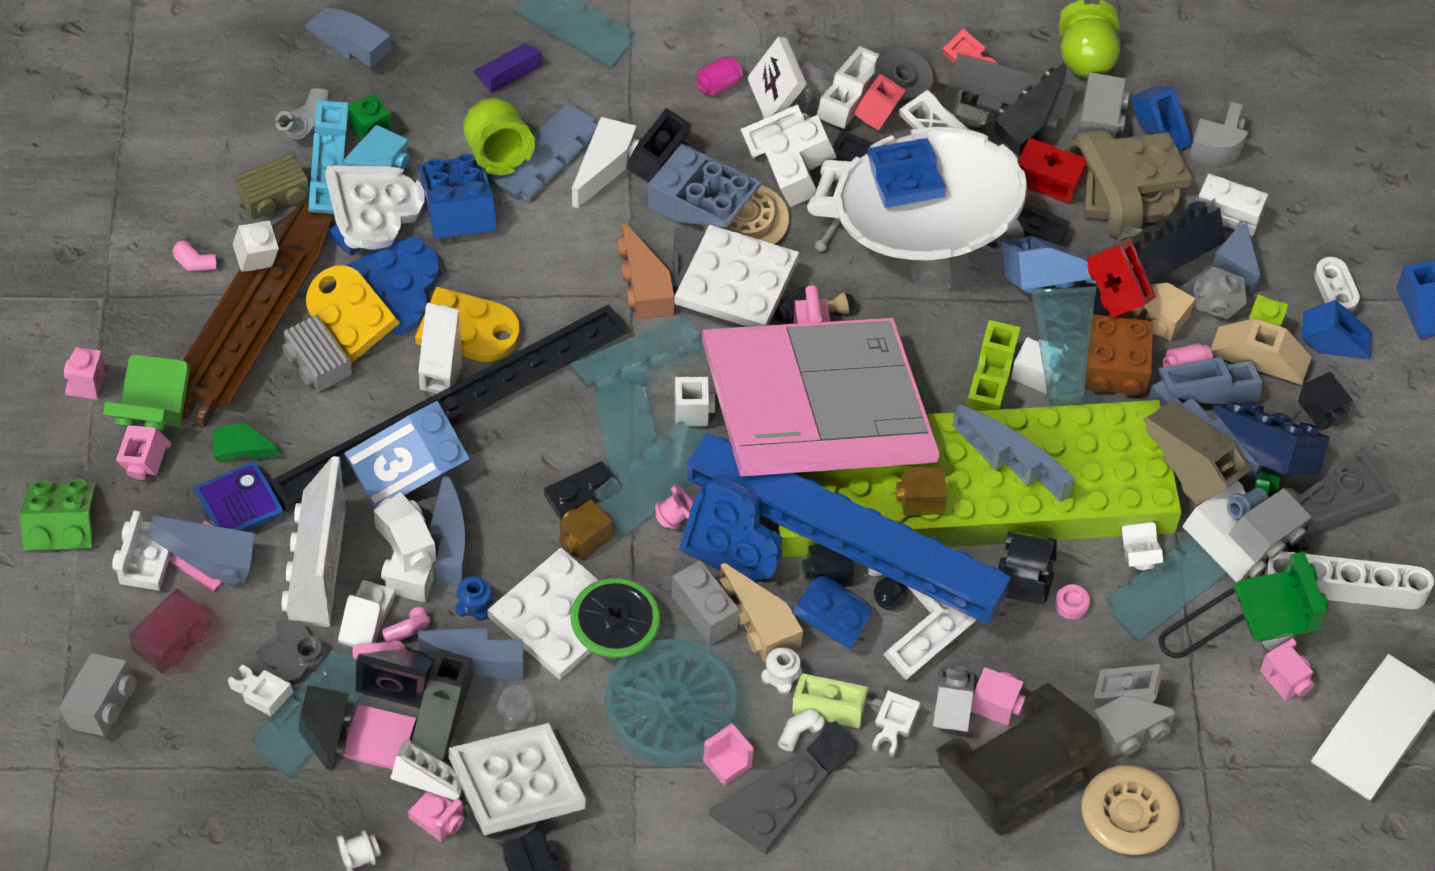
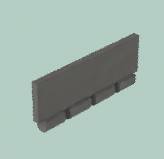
M958 54L947 89L952 90L949 101L971 106L975 96L978 97L977 109L997 114L1003 105H1013L1025 88L1036 86L1041 81V77ZM1063 83L1046 128L1056 131L1059 120L1065 122L1076 86Z

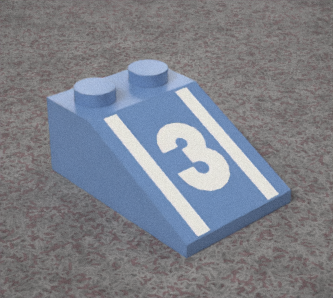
M438 401L414 412L344 453L374 509L384 499L392 498L400 492L407 496L460 468L470 459Z

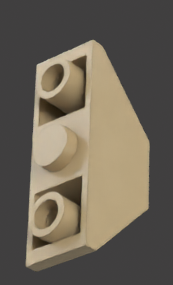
M1256 318L1219 326L1211 347L1214 357H1222L1223 360L1233 363L1252 360L1257 371L1299 385L1303 383L1311 360L1310 354L1286 328Z

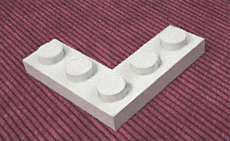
M908 587L931 614L890 647L883 655L902 677L907 680L976 622L977 619Z

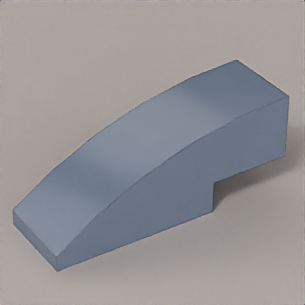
M326 7L305 24L308 31L348 60L356 57L369 68H372L392 51L390 34L364 18L347 11Z
M1222 357L1159 368V374L1169 395L1184 400L1193 398L1196 402L1228 404L1229 401L1245 403L1260 401L1262 380L1252 360L1225 365Z
M443 476L429 529L435 543V551H438L435 561L436 581L459 585L464 580L466 568V539L463 513L450 477Z
M487 628L418 631L419 651L426 653L429 657L435 658L439 649L471 657L473 675L496 679L524 680L522 639L488 640Z

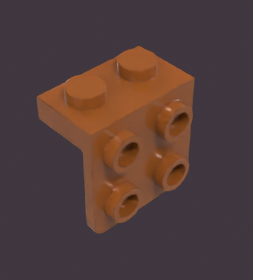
M1091 315L1087 326L1086 360L1081 378V389L1099 393L1114 392L1123 393L1127 396H1145L1151 376L1152 322L1140 319Z

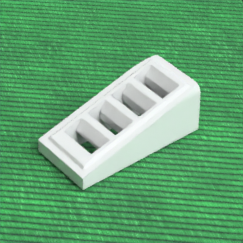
M404 741L397 754L391 779L452 800L459 799L463 788L454 768L420 747Z

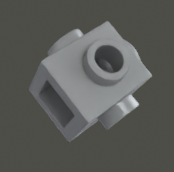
M1212 267L1194 282L1196 309L1228 320L1247 304L1244 277Z

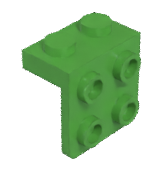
M142 355L130 356L121 404L105 402L103 415L115 418L114 424L122 426H135V422H143L144 427L157 428L159 431H164L165 426L181 427L190 364L182 360Z
M74 479L67 483H52L51 481L41 480L28 485L20 511L23 550L92 548L91 508L96 491L95 483Z

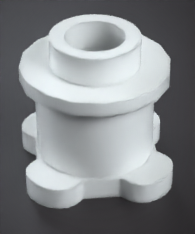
M789 648L774 649L766 658L767 669L762 671L761 678L764 683H770L777 687L779 693H789L791 685L795 680H799L802 673L798 655Z
M364 830L361 831V836L344 841L342 835L337 837L338 847L347 871H353V868L371 863L372 866L376 865L375 857L380 856V850L374 835L368 837Z

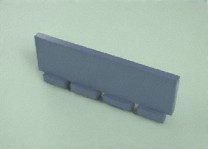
M566 103L533 135L535 138V149L531 159L528 162L525 159L514 168L515 172L512 174L501 176L491 174L487 178L488 182L515 199L521 196L525 201H530L544 188L543 183L548 184L564 168V165L569 164L584 149V146L591 142L598 125L596 124V119Z

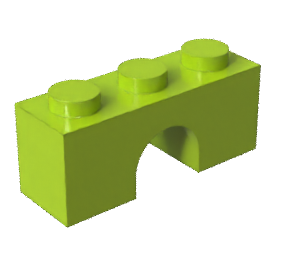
M993 320L988 321L977 371L973 377L966 407L975 411L1001 410L1021 327Z

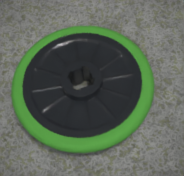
M606 578L590 584L579 593L573 603L570 619L576 638L585 648L600 656L623 658L637 654L649 646L658 633L661 616L655 598L645 587L624 578ZM610 616H612V617H613V616H621L622 619H613V620H612V619H610L609 617H610Z

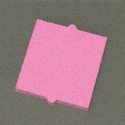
M358 704L351 725L346 727L347 737L343 757L393 769L397 754L404 741L411 743L410 740L417 718Z

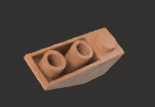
M627 223L622 224V237H616L618 256H624L625 263H621L623 282L629 281L630 286L629 289H626L628 308H634L636 320L673 316L674 292L670 271Z

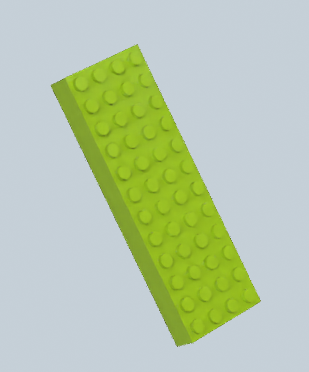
M1159 400L977 411L1023 435L1049 454L1074 477L1071 494L1062 502H1059L1039 480L1027 486L1007 464L995 470L952 426L955 412L926 414L939 451V459L936 463L793 473L806 480H814L821 487L835 494H843L858 505L875 509L882 516L896 523H904L919 534L936 538L947 547L1005 544L1009 530L1050 537L1057 540L1122 536V525L1149 521L1155 523L1157 534L1175 533L1181 515L1173 469L1166 464L1162 450L1157 442L1149 436L1147 426L1143 419L1161 408ZM916 466L944 468L947 492L944 514L903 515L902 502L896 501V482H902L903 469ZM774 522L775 532L782 538V545L780 546L782 558L807 556L808 546L818 544Z

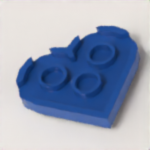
M409 237L406 240L393 243L390 247L381 248L345 265L355 269L366 279L400 323L391 330L395 332V335L412 332L420 326L427 305L426 294L434 289L435 281L440 273V263L436 253L428 245L423 244L420 238Z
M715 476L700 489L693 501L679 550L720 570L721 564L726 563L755 582L756 580L770 579L778 569L782 560V550L780 548L782 538L777 532L770 531L759 523L760 511L758 506L760 505V498L755 492L749 491L737 482L727 480L723 476Z

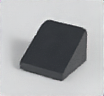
M834 721L807 747V751L823 769L828 771L829 775L856 756L857 744L838 722Z

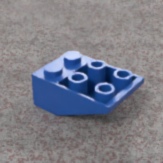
M463 154L456 159L449 160L431 159L426 163L418 164L421 183L425 192L429 223L434 239L497 230L493 194L485 169L478 165L472 154Z

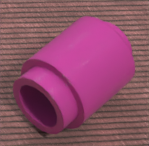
M733 56L728 58L721 57L698 69L695 81L701 93H706L708 96L713 97L736 85L738 80L743 77V72L739 62Z

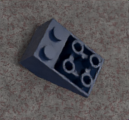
M1229 401L1227 406L1214 405L1213 411L1259 465L1285 475H1318L1320 473L1330 437L1318 433L1319 427L1300 422V425L1291 422L1292 417L1278 412H1273L1270 415L1263 412L1264 406L1252 402H1245V405Z

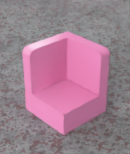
M732 723L705 741L703 762L720 782L726 786L752 768L754 749Z

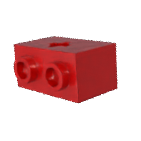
M1029 138L1018 160V164L1025 172L1027 189L1071 205L1084 179L1087 161L1076 153L1067 152L1046 142Z
M1131 238L1101 249L1086 258L1089 275L1096 281L1101 292L1100 299L1102 305L1106 310H1109L1112 318L1145 306L1156 298Z

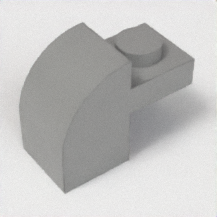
M1234 102L1230 103L1224 125L1204 119L1199 120L1188 161L1220 167L1233 163L1241 156L1248 131L1243 130L1245 118L1240 117L1243 105Z

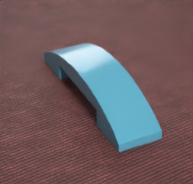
M317 100L308 212L334 214L325 171L327 166H343L348 103Z

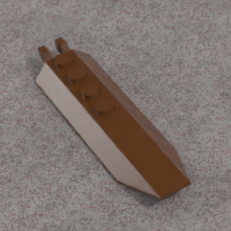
M304 202L272 226L279 248L273 266L241 272L239 269L183 360L190 364V373L182 418L187 419L195 408L197 399L204 402L196 418V422L203 426L207 425L209 419H211L215 406L231 404L318 260L334 214L308 212L309 202Z

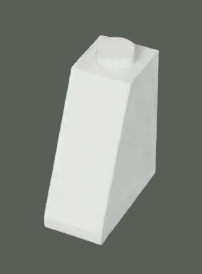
M1238 480L1227 489L1197 506L1182 526L1236 582L1246 579L1248 576L1251 578L1257 577L1267 567V564L1264 562L1267 557L1256 564L1228 535L1239 519L1229 515L1227 503L1234 494H1245Z

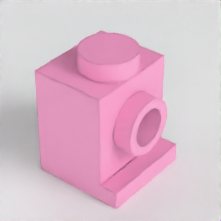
M75 347L70 359H67L64 368V377L68 379L65 390L66 395L98 400L106 375L101 351Z
M128 425L116 462L126 470V474L136 480H145L146 475H157L165 449H170L171 442L157 428Z
M1293 638L1267 653L1260 672L1285 701L1295 695L1298 697L1304 696L1315 685L1311 680L1313 674L1311 666L1304 656L1298 655L1294 650L1297 643Z

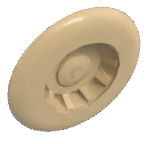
M761 185L730 225L720 228L776 244L781 240L788 228L789 213L781 197L773 190ZM703 225L705 232L707 231L709 225Z
M1121 765L1106 769L1090 781L1082 797V816L1089 832L1102 845L1122 854L1141 855L1158 850L1170 841L1179 824L1180 810L1174 791L1162 777L1143 767Z

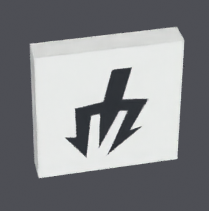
M777 37L747 77L764 119L788 109L807 85L787 38Z

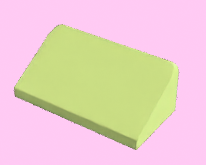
M801 673L793 697L792 713L797 715L807 709H815L819 715L824 717L825 722L832 723L837 721L839 725L859 728L868 687Z

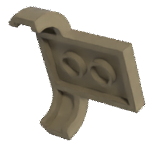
M1103 129L1077 133L1067 148V152H1074L1076 148L1081 149L1108 204L1109 222L1106 231L1116 238L1139 234L1143 223V204L1140 194L1189 187L1193 179L1169 132L1113 140L1111 135Z

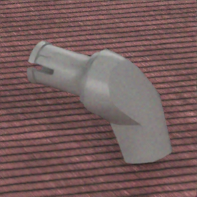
M312 88L303 107L291 113L282 111L276 115L275 121H279L281 124L277 123L275 126L292 139H303L311 135L315 127L317 100L331 101V93L325 89Z

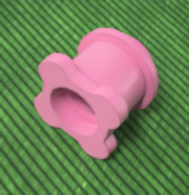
M678 484L671 488L673 494L665 501H658L655 505L658 522L662 526L674 530L680 528L682 521L689 517L695 499Z

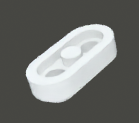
M1335 257L1321 259L1317 264L1314 279L1324 302L1328 303L1337 300L1349 312L1353 313L1359 301V292L1346 264Z

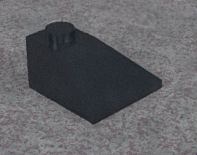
M403 649L358 654L356 660L355 692L420 709L435 658L429 657L422 651H407Z

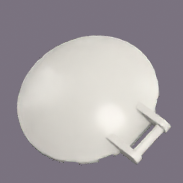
M927 127L911 130V135L898 139L889 136L871 145L870 148L928 138L937 157L936 168L946 187L945 197L884 208L874 181L868 155L865 154L861 158L855 157L851 162L825 161L820 170L822 177L815 196L810 198L807 209L814 216L840 218L844 228L855 240L875 252L908 260H937L974 251L1002 235L1015 222L1023 209L1027 194L1025 172L1019 166L1017 157L1005 145L998 146L988 141L987 135L967 129ZM833 181H839L834 196L828 197Z

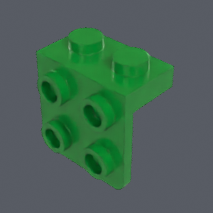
M1305 552L1291 554L1285 572L1239 580L1234 587L1250 634L1256 642L1319 631L1325 614L1329 609L1327 597L1323 592L1320 593L1317 585L1315 566L1312 563L1309 564Z

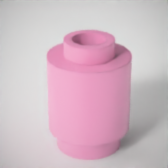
M1199 343L1170 349L1167 351L1166 357L1163 358V367L1211 359L1213 354L1208 345H1201Z

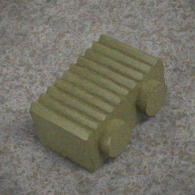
M293 153L234 176L236 192L252 219H256L258 216H269L276 209L279 210L280 207L290 204H298L309 196L308 179L294 158Z

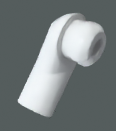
M807 709L793 716L787 721L778 741V746L785 751H793L801 732L807 729L812 733L820 731L825 724L824 717L819 715L815 709Z

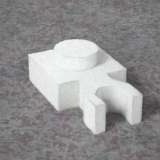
M244 665L239 667L241 675L244 677L243 680L238 681L232 677L228 679L232 690L243 693L245 703L271 717L293 693L290 683L265 670L256 677L251 669Z
M890 691L887 692L875 721L876 726L883 728V731L875 737L872 745L874 751H878L879 745L883 741H889L892 744L889 756L895 757L898 749L897 737L902 735L909 738L921 708L920 702Z

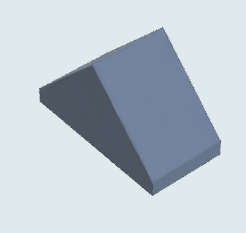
M1244 223L1240 224L1217 250L1212 267L1244 277L1245 291L1247 293H1255L1260 271L1248 225Z

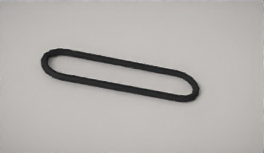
M1234 588L1224 592L1163 631L1159 637V647L1162 652L1173 658H1181L1243 620L1245 617L1242 613L1180 653L1171 652L1164 645V638L1169 633L1232 593H1235Z

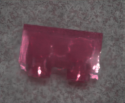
M177 588L129 633L133 652L161 674H164L170 667L177 666L184 658L185 653L195 643L198 644L206 638L211 628L208 611Z

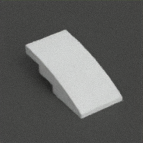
M1388 654L1312 758L1311 764L1371 802L1387 777L1391 775L1406 751L1411 748L1434 714L1435 683Z

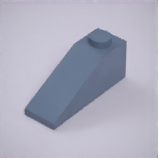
M152 516L148 538L211 579H217L229 585L245 584L250 570L255 533Z

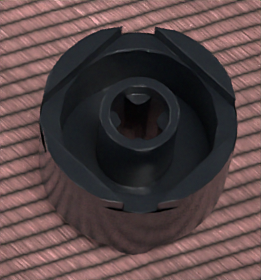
M1009 530L1005 543V550H1009L1007 558L1001 557L998 566L1000 570L1011 577L1008 593L1005 598L1044 605L1048 600L1053 582L1054 572H1052L1053 561L1057 559L1058 541L1050 537Z

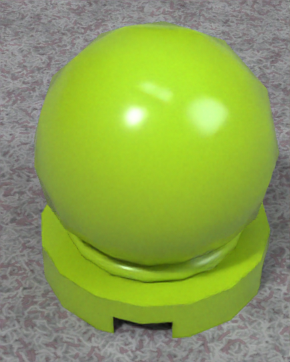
M1084 0L1069 4L1061 11V18L1058 23L1059 32L1062 37L1060 51L1064 63L1071 72L1078 76L1088 78L1089 72L1106 75L1117 64L1121 50L1120 39L1117 33L1119 30L1118 11L1112 4L1103 0H1099V5L1085 4Z
M496 97L483 99L468 110L463 121L464 139L472 150L478 165L483 167L487 173L499 176L512 174L515 172L514 168L525 159L527 162L531 159L535 149V138L527 124L523 121L519 110L509 101Z

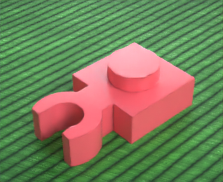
M964 28L942 49V54L953 64H955L958 54L997 64L992 58L982 56L986 48Z

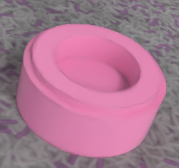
M1075 584L1063 586L1058 591L1055 600L1057 612L1064 618L1072 620L1083 617L1090 605L1088 592L1083 587Z

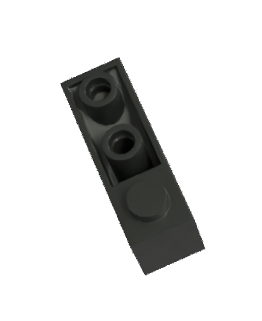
M1062 63L1056 69L1052 67L1047 70L1036 86L1025 88L1013 105H1005L995 115L994 132L1018 157L1022 154L1029 138L1037 141L1042 138L1066 77L1067 65L1065 63Z
M438 649L427 680L412 744L420 747L442 762L445 760L473 679L471 657Z

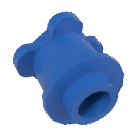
M476 576L462 580L457 587V597L460 602L456 604L455 610L461 617L468 615L475 617L477 621L485 620L488 617V606L494 600L489 583L485 579Z

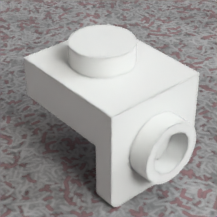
M1153 521L1122 525L1124 557L1129 567L1135 566V569L1146 570L1154 568L1155 563H1163L1162 549L1157 542L1156 525Z

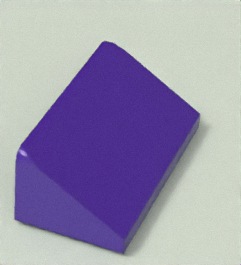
M523 44L475 69L474 74L492 93L541 67L542 53L536 48Z

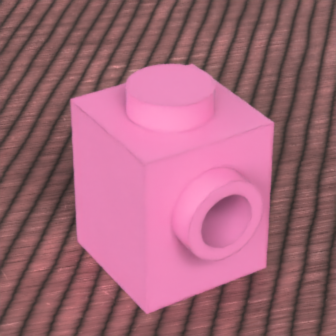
M984 667L973 693L971 712L1009 726L1013 714L1020 715L1026 696L1021 695L1023 681L1016 679L1012 674L1006 672L999 673Z

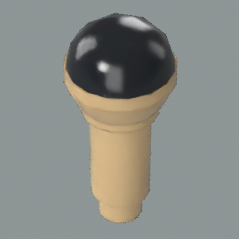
M844 292L839 294L834 300L827 301L829 314L837 312L847 315L853 312L856 305L854 297Z

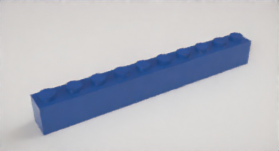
M706 433L687 462V481L700 487L710 482L715 476H723L727 480L737 482L759 496L760 505L758 508L760 516L987 625H990L1008 593L1011 577L999 568L980 563L965 552H957L943 545L936 538L919 534L904 523H896L882 516L875 509L858 505L843 494H835L821 487L814 480H806L793 473L740 476L731 442L723 437H715Z

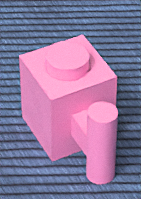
M808 286L805 289L807 300L795 301L794 324L830 322L827 299H819L817 286Z

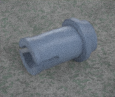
M1255 488L1245 494H1234L1227 503V511L1231 517L1240 520L1244 514L1267 500L1268 495L1262 488Z

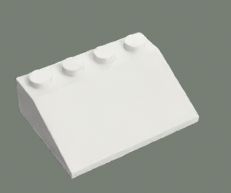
M332 457L303 490L302 503H296L294 521L299 524L298 531L291 533L290 551L294 552V559L287 562L286 581L290 582L289 591H283L282 611H287L288 621L298 622L304 626L330 627L346 514L339 457Z

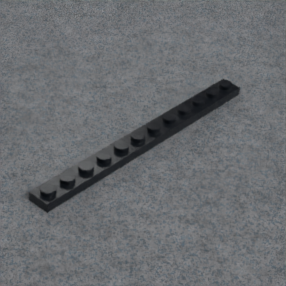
M608 304L270 480V487L288 512L295 508L296 503H302L303 490L332 457H339L342 483L356 476L344 453L405 417L438 401L452 426L625 335L626 326Z

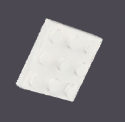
M709 225L675 294V304L746 327L768 326L798 263L799 252Z
M559 548L488 609V617L513 639H522L523 648L555 677L561 680L592 653L576 638L570 618L573 603L579 593L590 584L599 580L566 551ZM610 616V617H609V618L612 619V620H613V619H622L621 616H613V617Z
M549 723L449 748V759L483 835L585 809L586 799Z

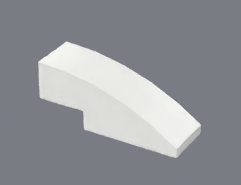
M860 46L836 72L833 84L821 97L817 112L819 119L843 129L854 117L853 113L876 80L874 65L880 54Z

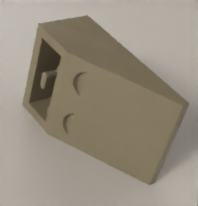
M1171 400L1143 419L1149 436L1159 445L1164 454L1166 464L1174 470L1182 483L1184 493L1192 499L1195 506L1227 489L1252 469L1233 439L1175 400Z

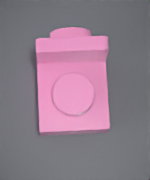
M428 791L408 811L409 819L440 842L449 833L451 835L455 834L465 819L462 801L456 799L452 803L446 797Z

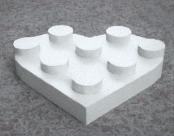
M327 166L325 171L327 186L336 224L340 233L344 236L345 244L351 248L361 247L372 250L390 247L399 232L401 224L415 222L425 201V192L421 183L418 180L415 183L410 177L403 175L404 170L401 168L389 166Z

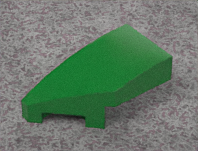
M246 423L213 429V458L218 463L250 455L254 461L281 454V450L274 443Z
M1272 469L1259 472L1256 477L1255 488H1262L1268 496L1270 493L1278 491L1281 477L1279 472Z

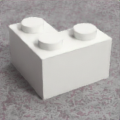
M818 115L761 140L778 185L790 207L815 196L817 189L809 170L823 165L827 160L837 158Z

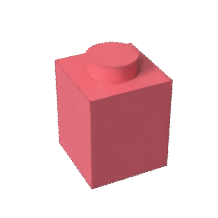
M879 74L853 114L879 131L905 93V90L882 74Z

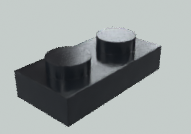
M602 461L544 488V496L560 520L569 510L578 509L590 499L597 503L618 493V484Z

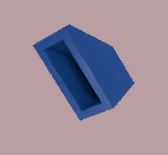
M1155 85L1130 97L1139 126L1147 135L1169 132L1178 151L1193 144L1173 86Z
M1337 300L1303 312L1302 338L1320 354L1360 359L1371 358L1372 331Z

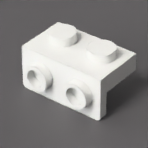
M133 511L130 522L126 521L123 526L122 541L124 542L121 550H116L114 554L113 570H116L119 583L122 585L160 591L171 552L147 537L151 522L143 521L140 511Z

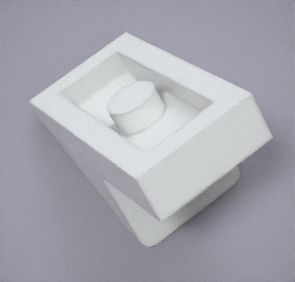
M362 580L356 596H348L338 642L354 647L355 644L375 643L395 598V589Z

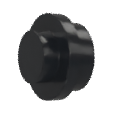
M887 577L876 583L873 594L875 601L881 608L895 610L906 602L908 590L906 585Z

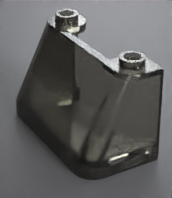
M1049 682L1027 696L1023 706L1024 721L972 751L970 745L961 738L950 740L936 749L941 767L984 823L1000 836L1012 833L1084 789L1096 775L1106 768V757L1098 720Z

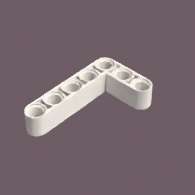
M1281 552L1275 558H1269L1264 575L1277 573L1276 571L1285 572L1291 554L1295 553ZM1306 554L1309 564L1312 563L1315 566L1317 577L1319 578L1317 579V585L1320 593L1323 592L1327 600L1419 609L1426 603L1434 585V578L1430 571L1419 566ZM1295 635L1263 641L1262 644L1266 649L1272 651L1294 638Z

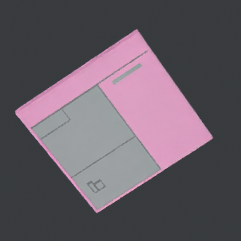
M894 318L705 329L702 331L703 345L740 476L938 462L939 451Z

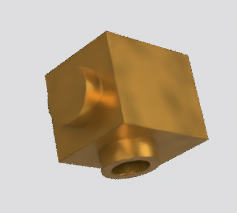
M916 466L903 469L902 482H896V501L902 502L903 515L944 514L947 499L944 468Z
M591 499L578 509L569 510L560 521L559 540L561 545L568 553L574 552L581 561L613 538V521Z

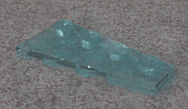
M1096 287L1032 290L1031 301L1049 405L1082 403Z

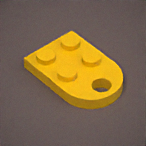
M342 265L330 267L318 274L308 288L306 305L309 314L312 317L314 315L320 317L350 359L351 364L400 323L366 279L351 267ZM330 281H336L335 289L325 294V285Z
M436 287L430 303L448 305L453 309L459 310L462 357L480 362H493L507 357L514 351L519 342L520 330L519 321L511 309L497 302ZM425 315L415 336V343L417 345L422 344ZM501 331L508 332L511 335L506 340H499L494 337L496 333Z

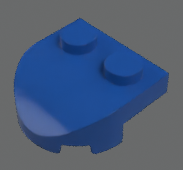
M820 576L811 582L792 613L851 649L870 619L872 610L869 603L853 591L829 577Z

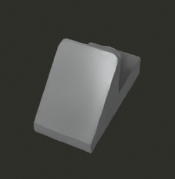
M1161 664L1100 670L1093 699L1099 706H1104L1121 696L1153 703L1158 694L1164 667Z

